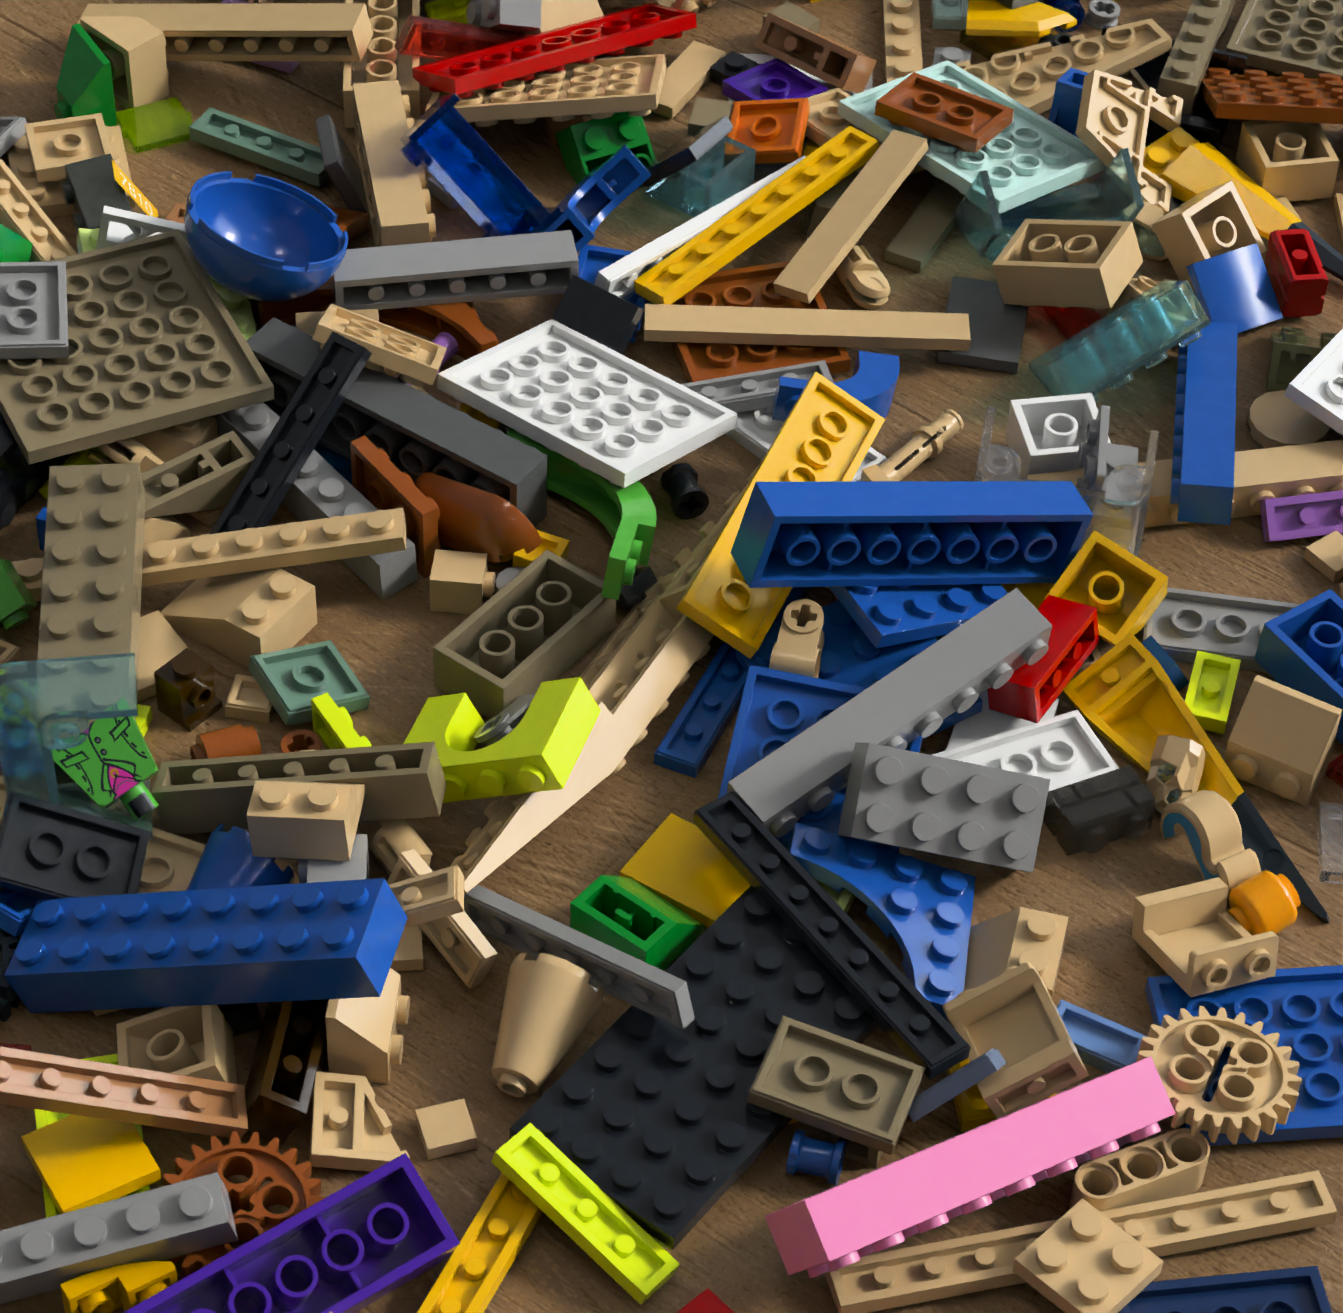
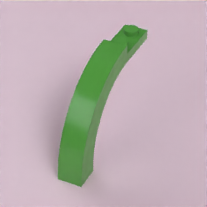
M509 428L508 436L528 446H532L547 455V489L577 503L594 515L606 527L613 540V545L608 558L601 597L619 600L623 584L632 586L635 569L638 564L648 566L657 521L656 507L651 496L639 481L625 488L614 485L606 478L579 466L576 462L547 449L546 446Z

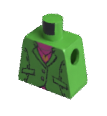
M122 701L48 752L50 757L103 810L121 800L136 822L159 806L144 784L158 774L159 769L131 709L125 701Z

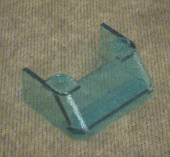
M1124 148L1120 149L1098 182L1063 187L1000 214L987 170L979 171L956 209L955 217L959 230L980 257L989 258L990 262H994L1025 219L1133 222L1145 205L1129 150Z
M135 652L18 661L0 665V761L7 797L11 791L150 831L149 839H153L152 812L135 822L121 800L103 810L77 783L57 784L52 750L69 749L82 744L89 736V720L138 716ZM149 779L144 784L151 793V781Z

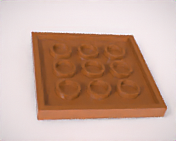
M1209 68L1202 80L1200 95L1215 118L1343 124V80L1337 74L1322 73L1319 74L1318 79L1304 78L1303 73L1290 71L1282 72L1281 77L1267 76V72L1261 70H1245L1244 75H1230V70Z
M790 261L717 271L671 304L827 309L820 291L810 304L775 293L773 283ZM671 342L688 383L825 360L831 375L850 372L851 358L846 347Z

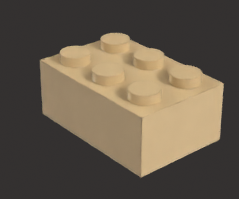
M1025 219L993 262L992 267L1004 304L1022 305L1025 307L1034 305L1057 306L1058 308L1084 307L1101 310L1112 308L1142 264L1143 259L1132 221Z

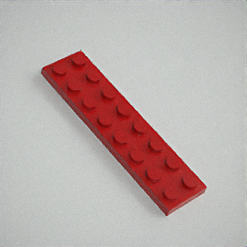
M648 3L412 68V76L419 82V85L429 87L431 92L450 93L452 98H466L473 95V90L480 88L488 90L502 88L505 81L512 79L515 81L530 80L535 78V73L540 71L559 72L565 69V64L591 63L595 61V56L601 54L619 55L625 52L626 47L651 46L654 44V40L658 38H680L683 36V31L697 28L696 13Z

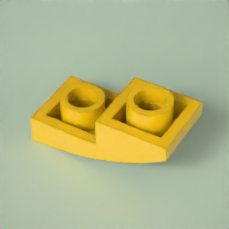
M172 1261L134 1262L96 1270L60 1284L65 1313H112L121 1307L127 1311L178 1282L177 1271Z

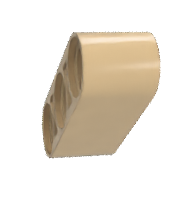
M1188 1128L1175 1129L1082 1164L1075 1172L1069 1210L1082 1198L1098 1211H1104L1195 1193L1203 1183L1210 1155L1208 1140L1201 1133L1194 1138L1190 1137V1129Z

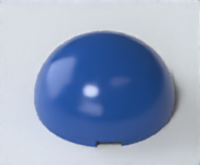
M232 171L212 173L194 183L188 194L184 213L187 240L194 257L202 269L227 290L257 301L281 302L307 295L322 286L340 266L348 245L347 231L342 233L339 226L335 223L337 215L328 206L304 190L284 181L260 174H255L253 180L231 178Z

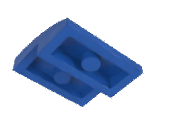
M1257 243L1186 266L1205 321L1238 323L1237 334L1283 318Z

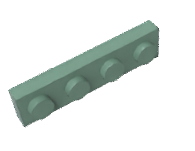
M211 107L189 126L190 139L317 187H320L329 178L324 168L321 149L318 146Z

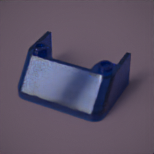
M455 93L441 96L401 137V141L405 145L400 150L402 154L416 168L420 164L423 165L485 233L482 238L542 233L563 214L558 207H544L457 111L454 105L460 98Z

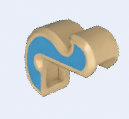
M1201 790L1169 804L1163 810L1160 820L1163 839L1185 833L1203 879L1208 880L1219 877L1228 886L1227 898L1233 887L1261 872L1256 853L1249 848L1245 850L1243 846L1242 828L1235 810L1217 792Z

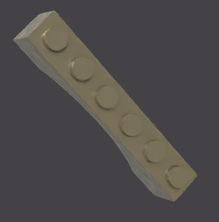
M1192 0L1161 73L1157 88V94L1169 98L1171 95H1176L1183 99L1182 114L1191 116L1193 114L1202 80L1205 77L1219 36L1225 34L1229 25L1235 0Z

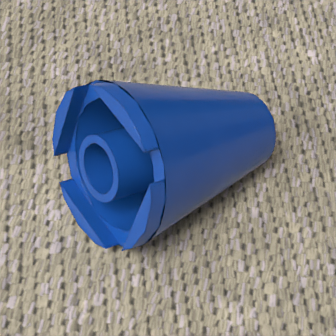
M220 824L210 834L187 890L293 884L295 878L289 865L284 871L274 862L276 858L253 857L249 832L233 826L228 833L223 832L224 824Z

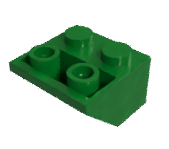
M616 112L608 118L592 119L574 124L555 134L566 169L577 184L594 169L597 170L624 144L645 167L655 160L642 116H630L628 112Z
M602 874L570 903V928L663 971L705 932L704 924L628 877Z

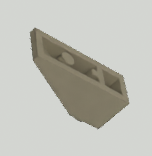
M230 431L142 473L145 491L144 518L215 510L225 507L253 463L254 455L234 431Z

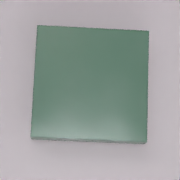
M331 640L250 656L248 669L286 726L312 721L311 699L327 692L338 707H345L348 713L368 709L370 696Z

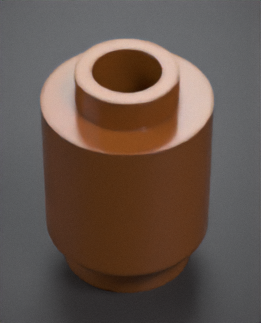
M236 724L196 735V745L190 746L191 760L262 754L257 732L252 725L242 727L241 724Z

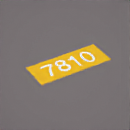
M112 160L116 182L146 215L159 218L157 209Z

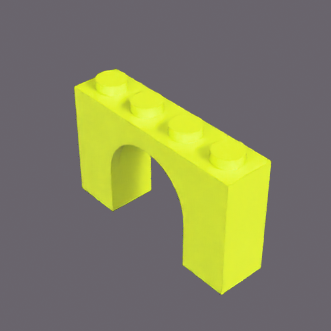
M581 677L541 682L520 723L499 741L474 751L478 743L474 738V734L485 723L467 694L458 693L429 697L403 744L435 743L447 784L443 803L558 790L564 788L601 710Z

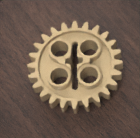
M1200 1006L1195 1017L1182 1008L1180 1009L1178 1020L1166 1014L1163 1016L1161 1026L1152 1024L1148 1037H1142L1136 1062L1150 1056L1152 1057L1175 1111L1171 1123L1172 1128H1177L1186 1123L1190 1125V1137L1194 1138L1201 1130L1208 1131L1209 1139L1212 1143H1216L1219 1133L1226 1134L1232 1144H1237L1240 1133H1244L1253 1142L1257 1141L1260 1129L1269 1135L1274 1134L1276 1124L1285 1125L1289 1113L1294 1112L1302 1078L1297 1076L1300 1066L1299 1062L1289 1060L1292 1048L1290 1046L1277 1047L1280 1037L1279 1033L1262 1034L1264 1022L1259 1021L1252 1026L1245 1024V1013H1239L1233 1020L1227 1018V1012L1223 1007H1220L1217 1016H1210L1206 1008ZM1231 1047L1228 1062L1221 1072L1215 1094L1210 1102H1206L1204 1098L1208 1085L1214 1078L1223 1049Z

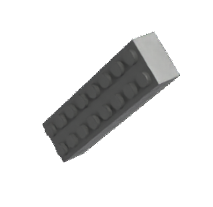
M273 317L251 336L247 343L274 386V399L264 403L281 417L322 349L319 348L321 343L312 340V336ZM365 366L318 441L319 444L351 460L350 442L365 435L377 448H382L387 453L390 461L401 472H406L411 477L413 483L424 472L434 473L502 497L519 509L534 527L547 516L546 454L470 417L467 413L459 411L429 394H425L401 382L395 377Z

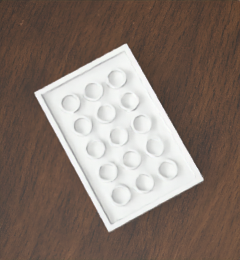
M553 319L448 368L437 375V389L622 488L635 483L736 428V412Z

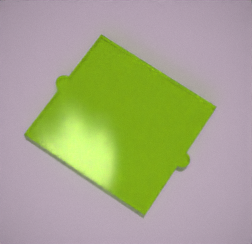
M177 97L116 112V119L120 125L122 137L128 139L136 153L190 140L189 126L193 124L192 113L186 112Z

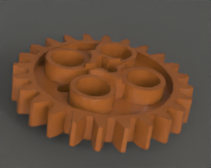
M232 1131L230 1144L224 1146L213 1135L210 1140L211 1150L207 1152L193 1144L191 1146L192 1162L177 1157L175 1159V1172L177 1175L164 1173L163 1186L218 1172L228 1191L232 1212L235 1213L233 1218L238 1240L168 1259V1261H172L173 1264L183 1261L182 1277L185 1278L233 1251L234 1249L231 1246L236 1242H249L323 1200L325 1197L318 1196L321 1193L320 1178L309 1179L312 1168L310 1161L296 1165L297 1149L295 1147L280 1154L279 1138L276 1137L266 1147L260 1146L258 1132H254L248 1144L241 1143L237 1131ZM234 1175H243L249 1178V1180L240 1184L231 1183L226 1179ZM265 1181H270V1183L266 1184L265 1186H263V1187L258 1191V1188H259ZM278 1204L288 1207L289 1210L281 1214H273L266 1209ZM250 1205V1212L247 1213L246 1210L249 1208Z

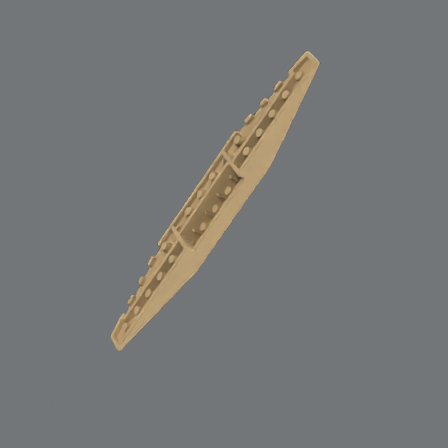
M757 468L747 478L748 484L752 479L754 473L756 472ZM747 485L741 493L739 491L733 493L723 504L727 511L716 525L713 521H709L701 528L699 533L703 539L691 552L689 548H684L672 560V563L676 566L674 572L664 577H657L658 582L645 591L647 597L631 609L580 675L601 712L564 788L507 795L502 798L500 803L497 800L489 803L484 811L489 821L482 830L480 827L472 830L465 841L468 849L463 855L456 857L450 867L458 865L464 875V894L468 893L601 781L616 774L625 765L626 760L624 756L630 748L641 742L647 735L646 727L650 721L668 707L669 702L667 698L673 690L679 688L688 680L690 676L688 670L693 663L705 656L710 650L711 646L708 643L714 634L676 608Z

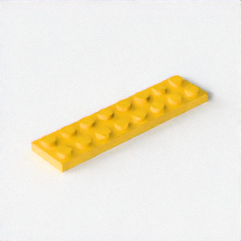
M815 372L804 387L676 609L751 659L761 646L793 588H749L730 553L755 482L852 481L885 419Z

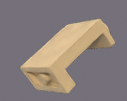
M1219 877L1135 897L1132 938L1190 997L1276 975L1279 937L1273 931L1252 936L1226 911L1228 886Z
M1030 961L1005 969L999 976L974 989H967L959 993L955 999L942 1006L955 1030L971 1046L968 1058L970 1062L992 1048L994 1050L998 1049L1006 1061V1064L999 1070L976 1083L983 1099L997 1119L1037 1103L1089 1076L1045 983Z

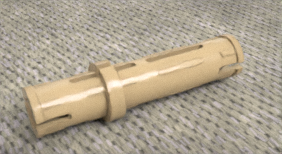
M946 409L928 426L923 425L916 429L912 434V439L897 452L893 453L879 468L891 481H901L927 458H934L943 450V445L955 434L963 430L964 423L961 416L952 409ZM934 436V439L932 441H930L926 446H922L923 443H925L929 438ZM907 458V462L895 470V467Z

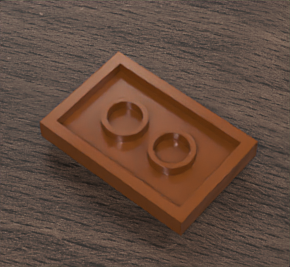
M914 72L876 101L874 115L887 119L893 125L905 126L921 132L927 138L940 139L953 144L961 151L976 153L1012 123L1014 109Z
M365 435L351 441L352 486L378 510L403 507L406 517V537L415 544L417 571L424 578L429 577L435 549L441 550L438 538L440 511L436 502L431 497H426L414 485L411 477L406 472H401L390 461L387 453L382 448H377Z

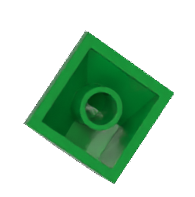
M80 23L74 24L71 28L56 85L58 103L54 104L56 118L62 119L102 113L105 126L117 125L111 63Z

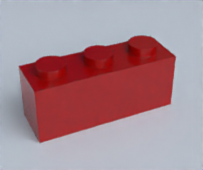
M1048 595L1037 609L1052 624L1047 653L1035 664L1028 665L1025 663L1015 670L1012 677L1000 688L993 689L990 687L987 689L989 709L1038 723L1098 645L1099 630L1096 607Z

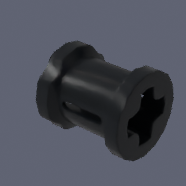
M687 463L673 465L664 471L660 478L663 490L672 498L671 508L675 516L685 520L701 515L709 505V498L705 490L697 484L698 474L696 470Z

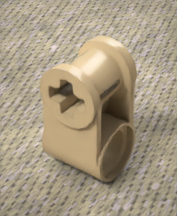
M798 599L792 601L786 607L777 642H775L772 649L769 669L818 678L824 646V632L822 629L824 612L818 603L809 599Z

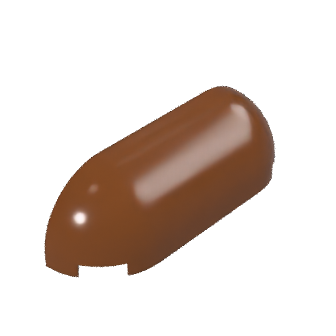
M429 472L420 474L414 482V485L426 497H431L439 508L438 538L443 546L462 552L488 554V562H502L503 555L517 552L523 548L526 554H528L543 543L539 533L529 519L513 504L498 495Z

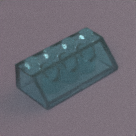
M1163 280L1027 365L1052 396L1092 393L1094 401L1097 402L1099 400L1097 395L1099 392L1109 386L1114 390L1125 385L1134 378L1132 372L1143 365L1146 368H1150L1159 364L1168 357L1166 351L1178 343L1180 347L1193 343L1202 336L1200 330L1211 324L1188 281Z

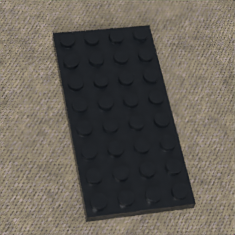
M752 886L665 971L687 982L695 1019L682 1029L632 1005L510 1128L511 1139L525 1126L532 1123L641 1228L672 1250L792 1120V1118L747 1102L749 1090L782 1017H789L860 1044L879 1026Z

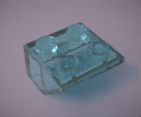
M725 136L697 161L648 186L646 194L692 217H696L754 184L756 150Z

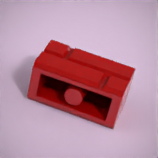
M1287 229L1271 232L1267 246L1269 250L1266 251L1264 264L1282 314L1286 317L1296 318L1321 314L1325 300L1323 296L1326 295L1329 280L1325 270L1322 269L1323 265L1309 231L1306 229Z

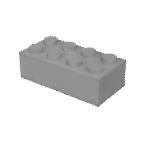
M855 742L838 835L1033 873L1050 779L874 743Z

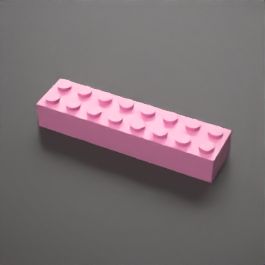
M1150 1056L772 1212L764 1217L788 1276L807 1270L811 1279L861 1260V1257L873 1252H879L905 1241V1238L917 1233L921 1234L939 1227L959 1215H965L993 1203L992 1201L1001 1197L1010 1196L1032 1187L1038 1181L1074 1169L1080 1163L1120 1149V1146L1127 1143L1135 1142L1161 1131L1158 1121L1174 1115L1175 1111Z

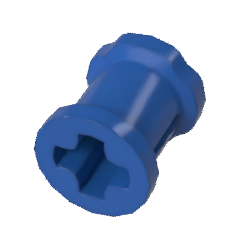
M797 1129L789 1151L786 1174L794 1176L798 1171L827 1178L829 1185L836 1186L843 1167L847 1141L839 1139L836 1143L807 1137L804 1130Z

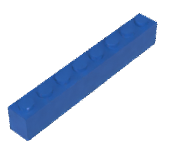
M1189 320L1188 335H1179L1170 504L1178 505L1177 521L1222 525H1230L1234 491L1238 323Z

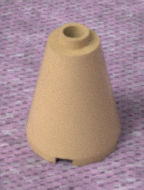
M527 952L520 953L513 959L510 966L491 1074L498 1081L497 1087L504 1093L514 1097H524L525 1094H534L539 1090L598 1012L604 1001V989L600 985L596 992L588 984L591 975L587 971L565 959L550 954L539 953L536 961L524 960Z

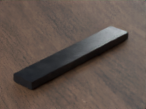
M334 331L331 333L209 534L265 527L269 524L372 353L369 350Z

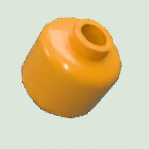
M1265 870L1256 873L1230 890L1228 898L1230 909L1227 912L1252 936L1269 931L1278 934L1296 922L1297 907L1300 906L1301 902L1295 887L1285 875H1275Z

